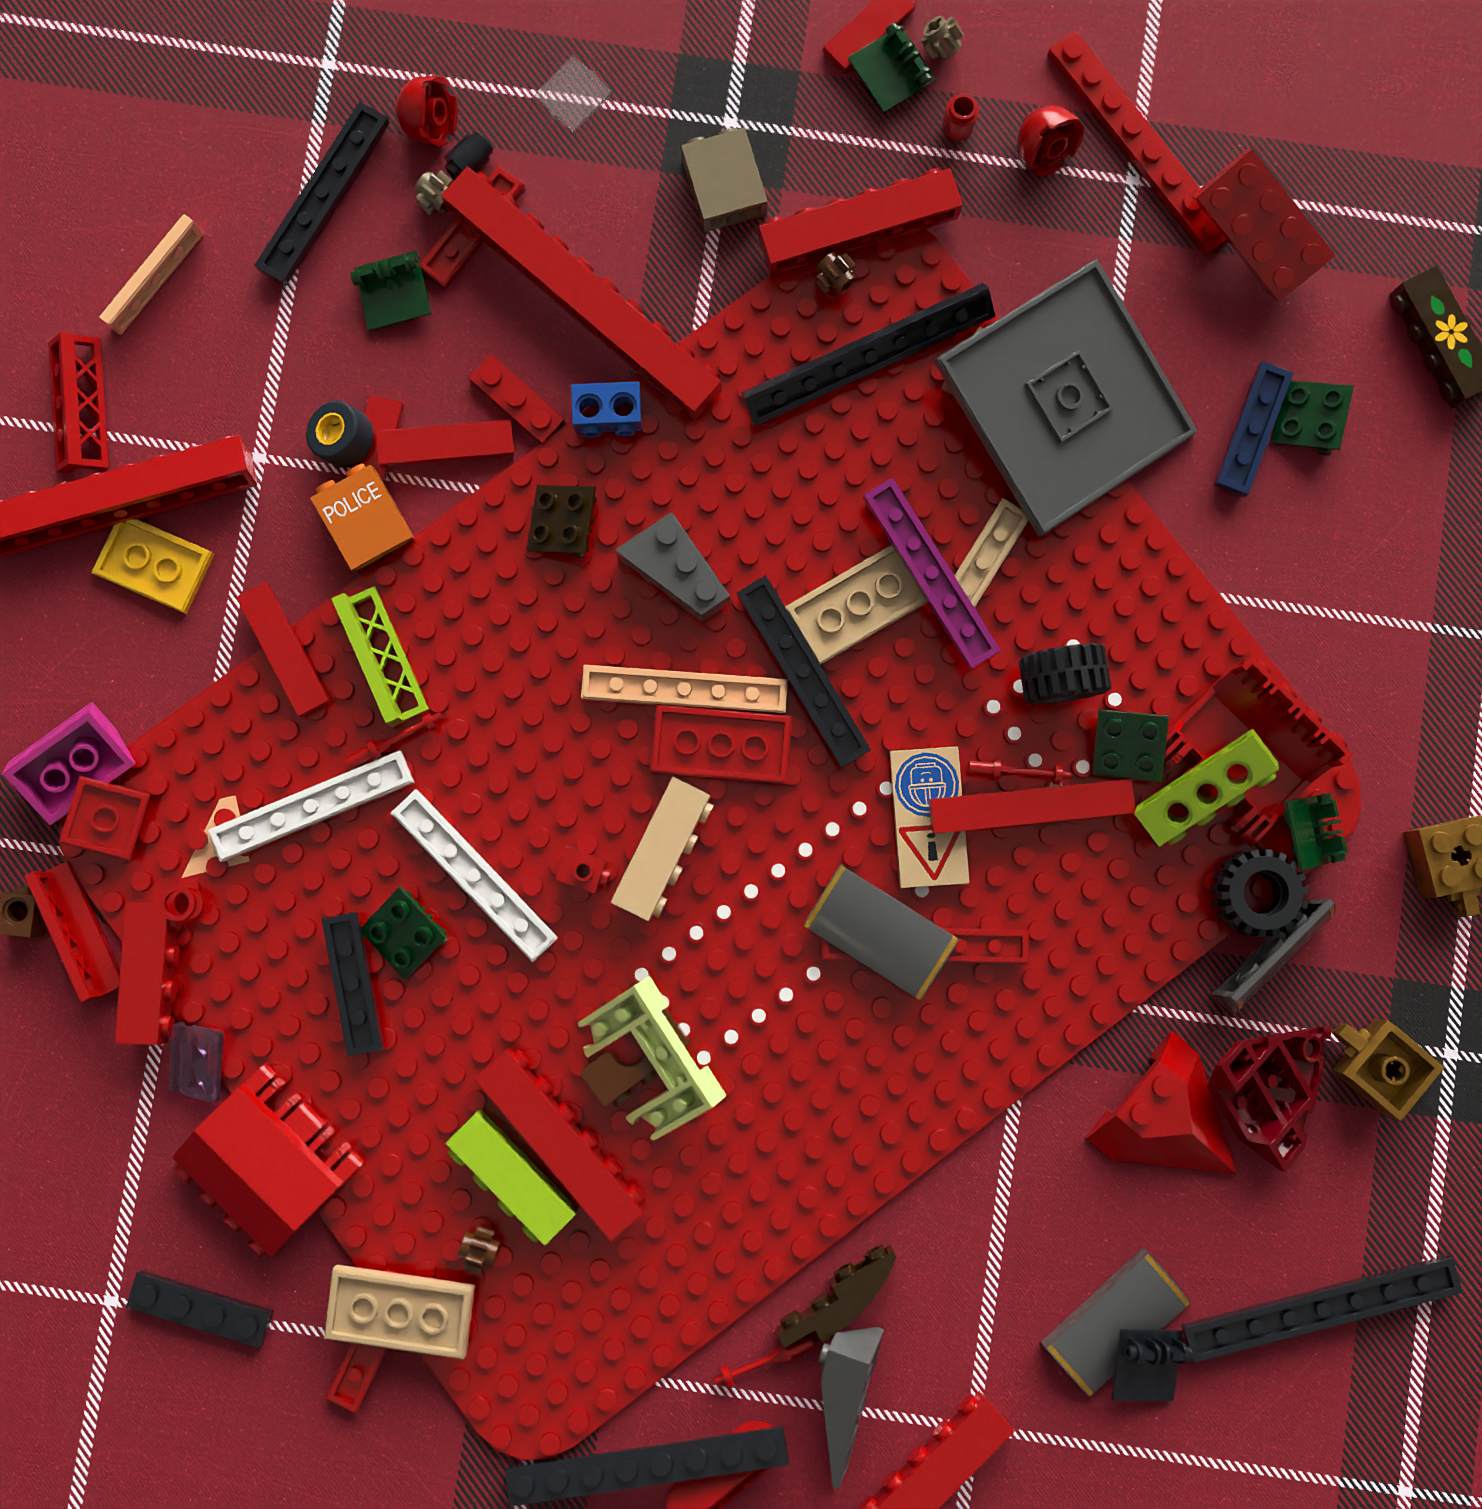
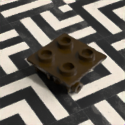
M537 485L526 550L571 553L573 557L585 558V553L589 552V547H587L588 535L593 530L590 527V523L594 522V518L591 516L593 515L594 503H597V498L595 497L596 487Z

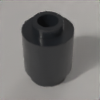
M473 132L471 135L467 134L444 156L447 163L444 168L454 180L467 166L477 174L490 161L489 156L493 153V149L478 132Z

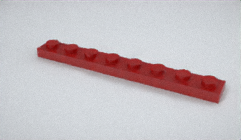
M1074 30L1050 47L1047 53L1049 58L1203 254L1207 256L1224 244L1227 240L1192 197L1200 187L1078 32Z

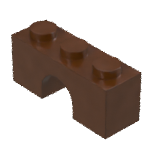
M663 1009L662 1013L685 1047L690 1043V1039L668 1009ZM611 1049L607 1050L579 1072L604 1107L610 1102L616 1107L632 1095L629 1090L630 1087L638 1081L645 1085L658 1075L646 1054L639 1062L627 1064L621 1062Z

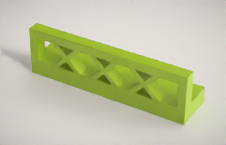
M372 587L351 597L343 593L331 598L385 723L394 727L426 711H430L377 589ZM372 598L376 610L372 620L368 621L359 617L354 605ZM379 617L381 618L384 626L377 624ZM362 623L369 625L367 633ZM375 628L387 632L390 638L385 652L373 648L370 643ZM393 647L398 657L390 654ZM376 654L383 656L380 663ZM388 658L402 665L403 672L398 683L386 679L383 671ZM406 677L409 681L411 688L404 685ZM389 684L396 687L394 694L392 693ZM403 689L414 693L419 706L401 714L397 700Z

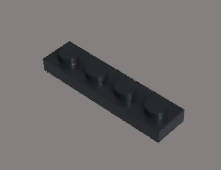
M359 912L321 919L347 1057L384 1049Z
M143 1270L136 1273L126 1304V1308L257 1348L264 1344L274 1310Z

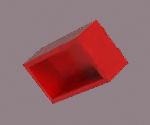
M1253 149L1244 150L1192 195L1193 199L1271 297L1279 302L1336 256Z

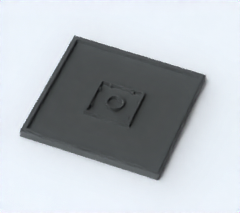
M1097 258L933 361L1038 537L1046 534L1198 433Z

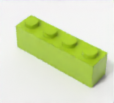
M482 1109L476 1112L446 1142L450 1148L448 1153L451 1158L460 1166L466 1164L475 1173L473 1179L477 1185L486 1192L490 1189L499 1198L497 1201L499 1207L508 1216L512 1217L515 1215L524 1224L522 1226L524 1233L535 1243L540 1240L546 1245L576 1215L578 1208Z

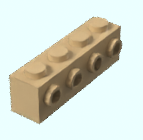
M672 777L611 903L647 921H650L652 915L659 918L667 902V898L662 895L668 884L675 885L683 867L677 864L683 852L690 855L698 839V836L694 835L693 832L698 822L705 824L714 806L708 803L710 799L709 794Z

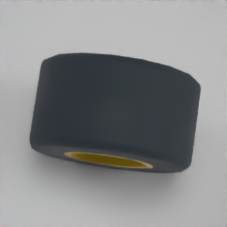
M330 401L321 405L312 414L306 429L307 445L313 454L336 467L342 468L356 465L365 458L372 446L374 436L372 423L367 416L343 401Z

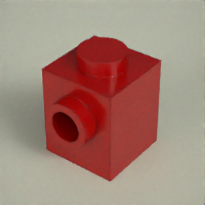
M566 847L555 880L597 894L599 888H606L611 870L606 868L608 861Z

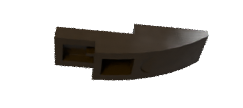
M878 1245L864 1254L865 1259L853 1266L850 1262L841 1266L834 1272L835 1277L830 1279L832 1288L835 1291L834 1294H821L810 1302L812 1307L800 1314L798 1310L792 1311L781 1318V1325L776 1328L777 1336L784 1348L813 1331L817 1332L823 1343L852 1322L868 1306L889 1276L897 1258L892 1247L888 1245L883 1248L882 1245Z

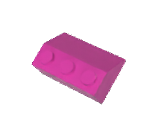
M91 702L11 759L2 774L49 825H52L68 813L79 776L110 783L135 765V761L116 728L98 707Z

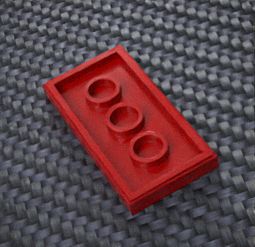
M656 704L650 773L786 785L792 716Z

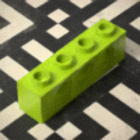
M1252 729L1138 804L1134 814L1159 847L1166 842L1169 845H1173L1187 835L1185 830L1195 823L1202 826L1212 820L1217 815L1215 811L1223 805L1227 804L1228 807H1231L1246 797L1244 792L1254 785L1260 788L1271 782L1276 777L1274 772L1279 770L1278 762L1254 729ZM1234 764H1241L1247 768L1248 773L1243 778L1235 779L1228 774L1227 770ZM1203 784H1212L1217 788L1218 793L1212 798H1205L1199 794L1198 788ZM1181 803L1188 808L1189 812L1183 817H1176L1170 813L1169 807L1172 804Z

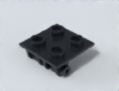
M1120 1329L1111 1399L1113 1401H1174L1178 1365H1185L1187 1361L1192 1360L1193 1356L1191 1348L1181 1342L1183 1331Z

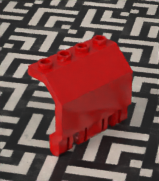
M1252 656L1240 661L1213 684L1170 727L1167 732L1165 749L1166 758L1180 743L1182 744L1165 762L1170 769L1177 766L1188 752L1197 759L1192 767L1183 773L1184 775L1236 739L1254 729L1277 760L1279 770L1274 772L1276 777L1268 784L1260 788L1254 785L1244 792L1246 797L1240 802L1247 809L1233 821L1230 827L1235 833L1241 831L1239 837L1250 847L1256 844L1274 826L1278 817L1286 809L1285 801L1295 800L1313 781L1329 769L1344 765L1353 756L1346 748L1348 746L1347 742L1335 732L1330 733L1321 724L1322 719L1314 710L1308 707L1304 708L1295 699L1297 697L1296 693L1288 685L1276 681L1270 675L1271 669L1260 659H1254ZM1234 764L1228 768L1227 772L1232 778L1240 779L1247 775L1248 770L1241 764ZM1203 784L1198 788L1199 794L1205 798H1212L1218 793L1217 788L1212 784ZM1225 804L1217 809L1215 813L1221 817L1226 815L1233 806L1228 807Z
M267 1063L259 1068L190 1134L172 1158L178 1163L174 1168L176 1173L187 1183L194 1179L202 1188L198 1193L199 1196L212 1208L218 1204L227 1213L223 1217L224 1221L237 1233L243 1229L252 1238L248 1245L260 1257L263 1258L268 1254L271 1258H274L284 1248L283 1245L365 1163V1160L357 1152L353 1151L332 1172L330 1169L351 1147L345 1142L343 1145L338 1146L333 1154L323 1163L314 1153L333 1137L335 1131L329 1126L307 1147L306 1144L327 1123L306 1102H303L282 1122L281 1120L302 1098L297 1093L291 1095L273 1113L265 1104L283 1089L286 1082L279 1077L257 1097L277 1076V1073Z

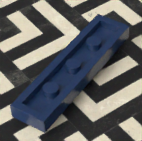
M1264 361L1258 365L1213 486L1242 497H1246L1249 494L1293 372Z

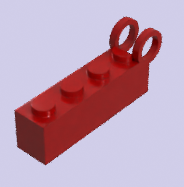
M170 887L163 892L159 903L126 902L115 1043L143 1045L169 1043V1037L173 1035L175 1020L171 1016V1005L177 996V982L173 981L174 967L178 965L180 959L179 946H176L177 932L181 930L182 921L195 920L202 914L205 907L204 897L196 888ZM184 893L189 900V906L187 911L181 915L176 909V900L180 894Z

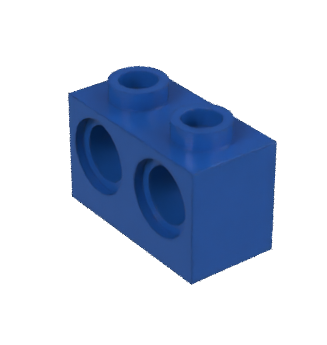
M639 382L571 384L572 422L575 434L581 433L583 437L594 438L601 436V433L615 432L617 436H631L635 434V431H642L641 390ZM621 405H629L633 408V411L627 416H619L615 413L616 409ZM588 406H595L599 409L598 414L591 418L584 417L582 411Z

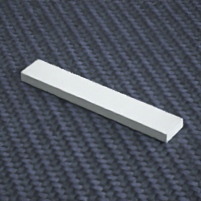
M399 750L208 830L219 861L225 862L415 782L403 752Z
M417 789L391 812L401 825L532 962L539 958L558 939V936Z

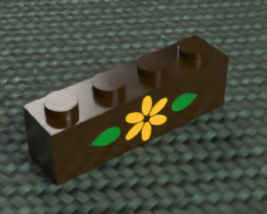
M1436 265L1403 281L1389 294L1392 299V307L1397 314L1401 315L1407 326L1409 338L1413 343L1417 344L1422 353L1424 365L1429 372H1432L1439 384V392L1442 398L1448 401L1453 409L1481 395L1482 346L1438 266Z

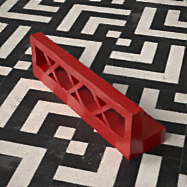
M60 332L48 342L56 472L70 474L77 468L106 470L109 468L101 338ZM75 345L91 347V361L87 365L75 355ZM82 374L93 384V394L88 398L77 387V378ZM83 407H86L95 416L96 425L91 430L79 420V411ZM86 439L97 449L98 460L82 459L81 444Z
M66 861L45 872L33 871L24 875L80 1001L98 1000L118 990L120 967L89 898L78 882L70 862Z

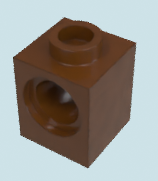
M15 886V892H1L0 934L21 937H44L46 924L30 888ZM22 903H25L28 908V914L24 920L20 918L18 913Z

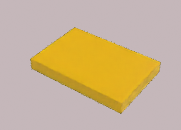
M132 519L113 526L91 573L187 615L215 554L140 520Z

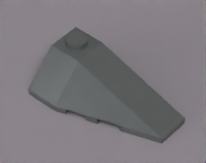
M879 1327L836 1332L831 1345L824 1344L818 1365L824 1367L821 1389L832 1487L840 1489L848 1469L859 1428L856 1422L858 1423L868 1395L866 1390L877 1362L884 1329Z

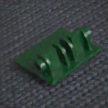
M896 22L890 24L885 29L887 34L847 58L883 113L936 82V78L931 72L930 67L927 66L921 57V53L915 48V44L911 42L903 26H898Z
M417 250L354 268L355 271L350 272L353 284L358 285L368 331L432 314Z
M1290 381L1277 416L1271 443L1318 448V454L1325 456L1331 455L1332 450H1340L1354 385Z
M1098 710L1092 775L1162 782L1169 716Z
M1331 793L1284 802L1286 808L1284 819L1291 830L1293 839L1292 854L1295 861L1298 862L1299 870L1331 862L1346 861L1345 854L1348 851L1344 836L1328 839L1329 835L1343 833V829L1326 832V825L1341 823L1340 819L1324 822L1325 818L1339 816L1336 799H1332Z
M400 886L362 926V933L399 975L406 980L437 948L444 945L449 938L445 935L447 931L445 929L442 930L435 921H432L433 915L431 913L427 915L424 912L426 910L424 906L420 908L419 903L411 896L412 892H406Z

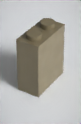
M745 127L737 130L735 128H728L716 136L709 138L696 137L681 145L682 162L704 232L767 215L768 200Z

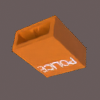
M359 464L349 469L345 473L347 478L338 483L330 480L315 489L317 494L310 497L347 564L353 571L366 567L414 540L412 532L378 472L373 466L365 467L364 464Z

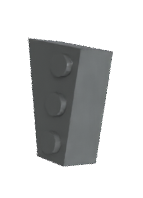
M672 512L615 549L617 559L625 565L627 564L701 622L730 603V595Z

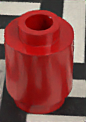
M959 94L949 100L942 120V129L947 137L960 141L968 138L973 133L979 115V106L975 99L968 94Z

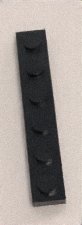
M359 101L254 266L259 272L283 286H287L390 124L388 117Z
M765 575L739 590L736 595L840 768L870 752L869 745L767 576Z

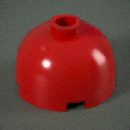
M442 76L416 77L402 87L395 105V112L401 129L413 141L426 146H445L448 143L444 141L447 133L454 134L458 119V106L456 96L449 94L447 86H451V84Z
M1046 105L1025 117L1019 129L1016 142L1019 156L1023 163L1036 175L1048 176L1063 167L1058 162L1063 160L1068 154L1072 158L1077 153L1083 141L1084 126L1073 113L1062 106Z

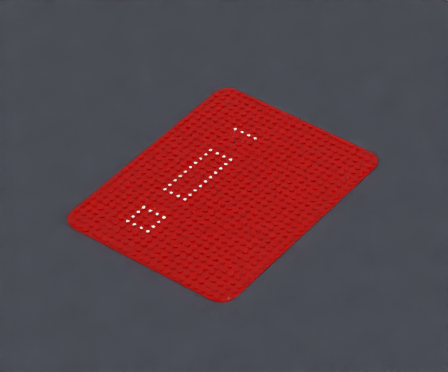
M926 228L847 252L848 256L856 264L854 267L855 271L853 272L856 280L840 295H837L832 290L825 294L815 283L818 280L816 277L819 275L815 269L820 261L768 276L680 341L693 351L696 361L702 366L705 364L710 365L720 375L721 392L695 421L637 372L625 382H639L642 431H635V434L631 436H617L615 432H604L599 437L587 438L581 436V433L575 434L573 422L570 421L555 432L543 445L540 443L413 536L414 540L394 550L293 624L292 628L331 702L303 717L297 716L263 648H261L128 745L127 749L133 757L135 765L111 781L110 784L151 794L130 861L60 843V849L65 860L70 862L78 882L122 943L126 902L159 903L163 892L174 886L193 887L202 893L205 900L202 914L195 920L182 921L181 930L177 932L176 946H179L180 959L178 965L174 967L173 981L177 982V996L175 1001L172 1002L171 1011L231 1094L267 1063L277 1073V1076L257 1097L281 1077L286 1084L265 1105L275 1113L291 1095L297 1093L302 1100L281 1121L283 1122L303 1102H306L327 1123L306 1146L308 1147L329 1126L335 1131L333 1137L314 1153L323 1163L333 1154L338 1146L346 1142L351 1147L330 1169L332 1172L353 1151L357 1152L365 1160V1163L316 1210L357 1268L377 1271L389 1269L397 1274L475 1285L465 1358L458 1359L420 1353V1355L474 1430L496 1451L520 1460L550 1459L576 1446L1235 930H1230L1225 926L1227 923L1225 920L1218 919L1216 913L1219 912L1218 907H1212L1211 900L1216 899L1215 893L1210 892V885H1216L1217 882L1212 877L1215 871L1222 870L1220 864L1223 861L1232 859L1231 856L1237 853L1263 849L1273 850V853L1281 852L1287 855V861H1295L1292 854L1293 839L1291 830L1285 822L1284 812L1278 817L1274 826L1256 844L1250 847L1239 837L1241 831L1235 833L1230 828L1233 821L1247 809L1241 802H1238L1226 815L1221 817L1216 815L1202 826L1195 823L1185 830L1187 835L1173 845H1169L1166 842L1160 847L1135 814L965 831L969 883L910 888L899 887L889 759L890 751L958 746L962 796L1127 780L1124 778L1092 775L1098 710L1168 715L1169 730L1213 684L1240 661L1250 656L1266 663L1271 669L1270 675L1279 683L1288 685L1296 693L1297 697L1295 699L1304 708L1308 707L1128 479L1042 536L1038 537L1031 523L1027 522L975 606V610L1001 649L998 654L971 670L968 668L937 616L932 613V608L927 603L821 665L871 749L870 752L843 768H840L789 681H787L785 714H774L792 716L786 785L650 773L656 705L581 699L584 665L787 679L736 595L737 592L766 575L784 606H787L892 545L863 499L865 493L892 477L954 575L1002 498L1021 508L954 395L941 389L944 378L933 362L938 357L972 337L979 327L985 329L1000 318L996 313V317L757 426L752 424L741 395L742 392L975 287L934 234ZM621 405L616 409L615 413L619 416H627L633 411V408L629 405ZM591 406L582 415L587 418L594 417L598 414L599 409ZM537 485L596 487L595 497L597 498V503H594L593 515L591 516L594 518V522L590 523V527L593 530L588 535L587 547H589V552L585 553V558L573 557L571 553L526 550ZM671 512L730 595V603L703 622L669 598L667 594L655 585L645 580L627 564L625 565L617 559L615 549ZM375 587L430 709L429 713L433 716L441 712L443 716L442 719L435 722L436 730L431 732L428 727H425L390 745L388 749L382 752L383 758L399 750L402 751L415 783L240 855L249 856V862L228 867L227 861L220 862L218 856H215L207 861V872L182 878L194 851L201 850L208 844V835L205 829L220 799L235 795L239 814L243 816L375 761L372 758L352 768L347 760V756L366 747V742L372 739L375 742L389 739L424 720L421 714L394 727L385 723L331 599L343 593L351 597ZM372 598L354 605L360 618L368 621L372 620L376 610ZM379 617L377 624L384 626L381 618ZM362 623L367 633L369 625ZM375 628L370 643L373 648L385 652L390 638L387 632ZM1095 643L1105 646L1112 686L1110 690L1104 694L1089 698L1052 704L1033 705L1024 701L1018 660L1033 652L1067 645ZM393 647L390 654L398 657ZM376 654L380 663L383 656ZM388 658L383 672L386 679L398 683L403 668L401 663ZM406 677L404 685L411 688L409 681ZM389 684L391 691L394 694L396 687ZM401 690L397 700L401 714L419 706L414 693ZM1181 743L1164 759L1162 782L1132 779L1135 809L1138 804L1181 777L1197 761L1188 752L1177 766L1170 769L1165 764L1167 759L1182 745ZM993 759L1001 760L1002 765L1012 766V768L1049 771L1053 770L1055 764L1062 765L1063 772H1071L1072 776L1071 779L1062 778L1060 785H1053L1051 777L1014 774L1000 775L999 780H992L991 776L968 774L969 761L992 762ZM1349 760L1344 765L1329 769L1313 781L1296 798L1301 799L1331 793L1332 799H1336L1339 816L1325 818L1324 822L1340 819L1341 823L1326 825V832L1343 829V833L1329 835L1328 839L1344 836L1346 841L1354 832L1362 807L1359 778ZM672 777L709 794L710 799L708 803L714 806L705 824L698 822L693 832L694 835L698 836V839L690 855L683 852L677 864L683 867L675 885L668 884L662 895L667 898V902L659 918L652 915L650 921H647L611 903V900ZM415 789L435 807L558 936V939L534 962L517 947L391 814ZM1175 803L1169 807L1170 813L1176 817H1183L1189 812L1188 808L1181 803ZM220 809L214 815V823L216 826L235 819L236 815L230 809ZM65 814L59 820L60 837L66 821L67 814ZM566 847L608 861L606 868L611 870V874L605 889L599 888L597 894L555 880ZM841 864L940 928L1029 930V964L945 963L922 1000L919 1001L858 961L821 960V937L805 928L803 924ZM1298 866L1295 871L1297 873L1303 872L1304 875H1307L1316 867L1299 870ZM1260 873L1251 875L1244 887L1245 901L1255 913H1258L1273 901L1272 885ZM401 886L406 892H412L411 896L419 903L420 908L422 906L426 908L424 912L427 915L430 913L433 915L432 921H435L442 930L445 929L447 931L445 935L449 940L440 948H437L404 980L363 935L385 1048L347 1057L321 919L359 912L362 927L397 888ZM184 893L180 894L176 900V909L182 915L189 906V900ZM648 976L651 977L669 1005L666 1008L690 1039V1043L685 1047L699 1070L708 1066L727 1095L711 1109L655 1141L650 1139L656 1130L653 1125L642 1117L632 1125L625 1117L668 1090L659 1074L645 1085L638 1081L630 1087L629 1090L632 1095L616 1107L612 1102L604 1107L579 1073L609 1049L623 1063L634 1064L643 1059L645 1053L631 1031L587 1058L583 1047L594 1043L591 1026L579 1027L578 1022ZM508 1048H511L514 1052L519 1049L531 1063L528 1069L537 1079L542 1076L554 1090L551 1096L559 1106L565 1103L572 1110L577 1118L574 1121L575 1125L582 1133L588 1130L600 1145L597 1151L604 1159L611 1157L621 1169L622 1174L619 1177L627 1186L635 1185L644 1196L645 1201L642 1202L645 1206L644 1213L614 1240L610 1241L475 1081L474 1077ZM480 1109L578 1208L576 1215L546 1245L540 1240L537 1243L532 1241L522 1230L524 1224L515 1215L512 1217L508 1216L497 1204L499 1198L490 1189L487 1192L481 1189L473 1179L475 1173L466 1164L464 1166L457 1164L448 1153L450 1148L446 1142ZM478 1226L494 1230L492 1239L500 1242L493 1267L483 1266L480 1274L465 1270L464 1265L466 1261L458 1258L459 1249L466 1231L475 1234Z

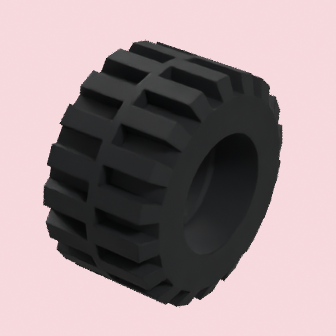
M1086 643L1055 647L1027 654L1018 660L1024 701L1026 703L1041 705L1073 701L1101 695L1112 688L1105 646Z
M1268 849L1251 850L1231 856L1232 859L1225 860L1220 864L1222 870L1215 871L1212 877L1217 880L1216 885H1210V892L1215 893L1216 899L1211 900L1212 907H1218L1219 912L1216 913V916L1219 920L1227 922L1225 925L1227 928L1237 930L1238 934L1244 936L1273 937L1280 935V932H1288L1293 928L1292 922H1299L1303 916L1298 912L1300 909H1307L1308 902L1303 901V894H1309V888L1302 887L1301 881L1306 880L1303 872L1297 873L1295 871L1298 865L1294 860L1287 861V855L1281 852L1273 853V850ZM1254 873L1264 875L1270 881L1273 888V901L1270 907L1262 914L1252 911L1244 898L1246 881Z

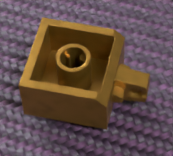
M1482 815L1404 831L1403 834L1417 888L1423 898L1446 895L1449 902L1454 901L1458 917L1481 914L1477 896L1481 895L1480 887H1482ZM1451 853L1454 854V860L1451 858Z
M1374 1018L1366 1029L1361 1028L1359 1032L1346 1023H1339L1332 1032L1346 1047L1342 1051L1345 1055L1331 1071L1383 1116L1401 1121L1445 1068L1401 1029L1387 1020Z

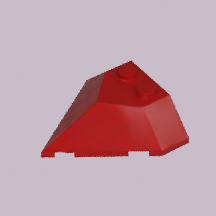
M1170 1031L1149 1057L1154 1061L1151 1067L1112 1114L1106 1111L1085 1138L1113 1161L1237 1174L1213 1096L1207 1088L1208 1080L1200 1055L1173 1031Z

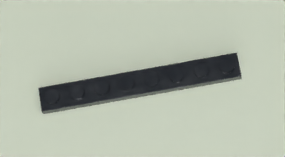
M981 283L742 392L741 395L750 421L754 426H757L996 317L989 287L985 283Z
M1446 1255L1181 1324L1186 1346L1192 1350L1193 1356L1191 1361L1196 1363L1460 1294L1463 1291L1454 1259Z
M784 1426L520 1465L506 1468L505 1471L509 1507L779 1467L789 1465L790 1461Z

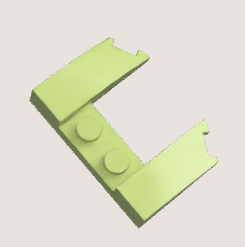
M648 976L579 1021L578 1026H591L594 1043L583 1047L587 1058L629 1031L632 1032L668 1090L632 1111L625 1118L632 1125L640 1117L644 1118L656 1128L650 1139L655 1141L711 1109L727 1095L709 1067L706 1066L699 1070L662 1013V1010L669 1005L651 977Z

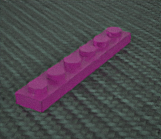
M892 477L863 495L865 503L968 668L971 670L998 654L1001 649L894 478Z

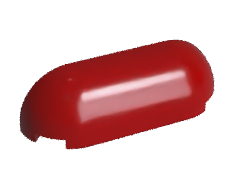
M750 1421L740 1425L731 1433L774 1426L763 1421ZM770 1468L674 1482L668 1494L666 1509H724Z

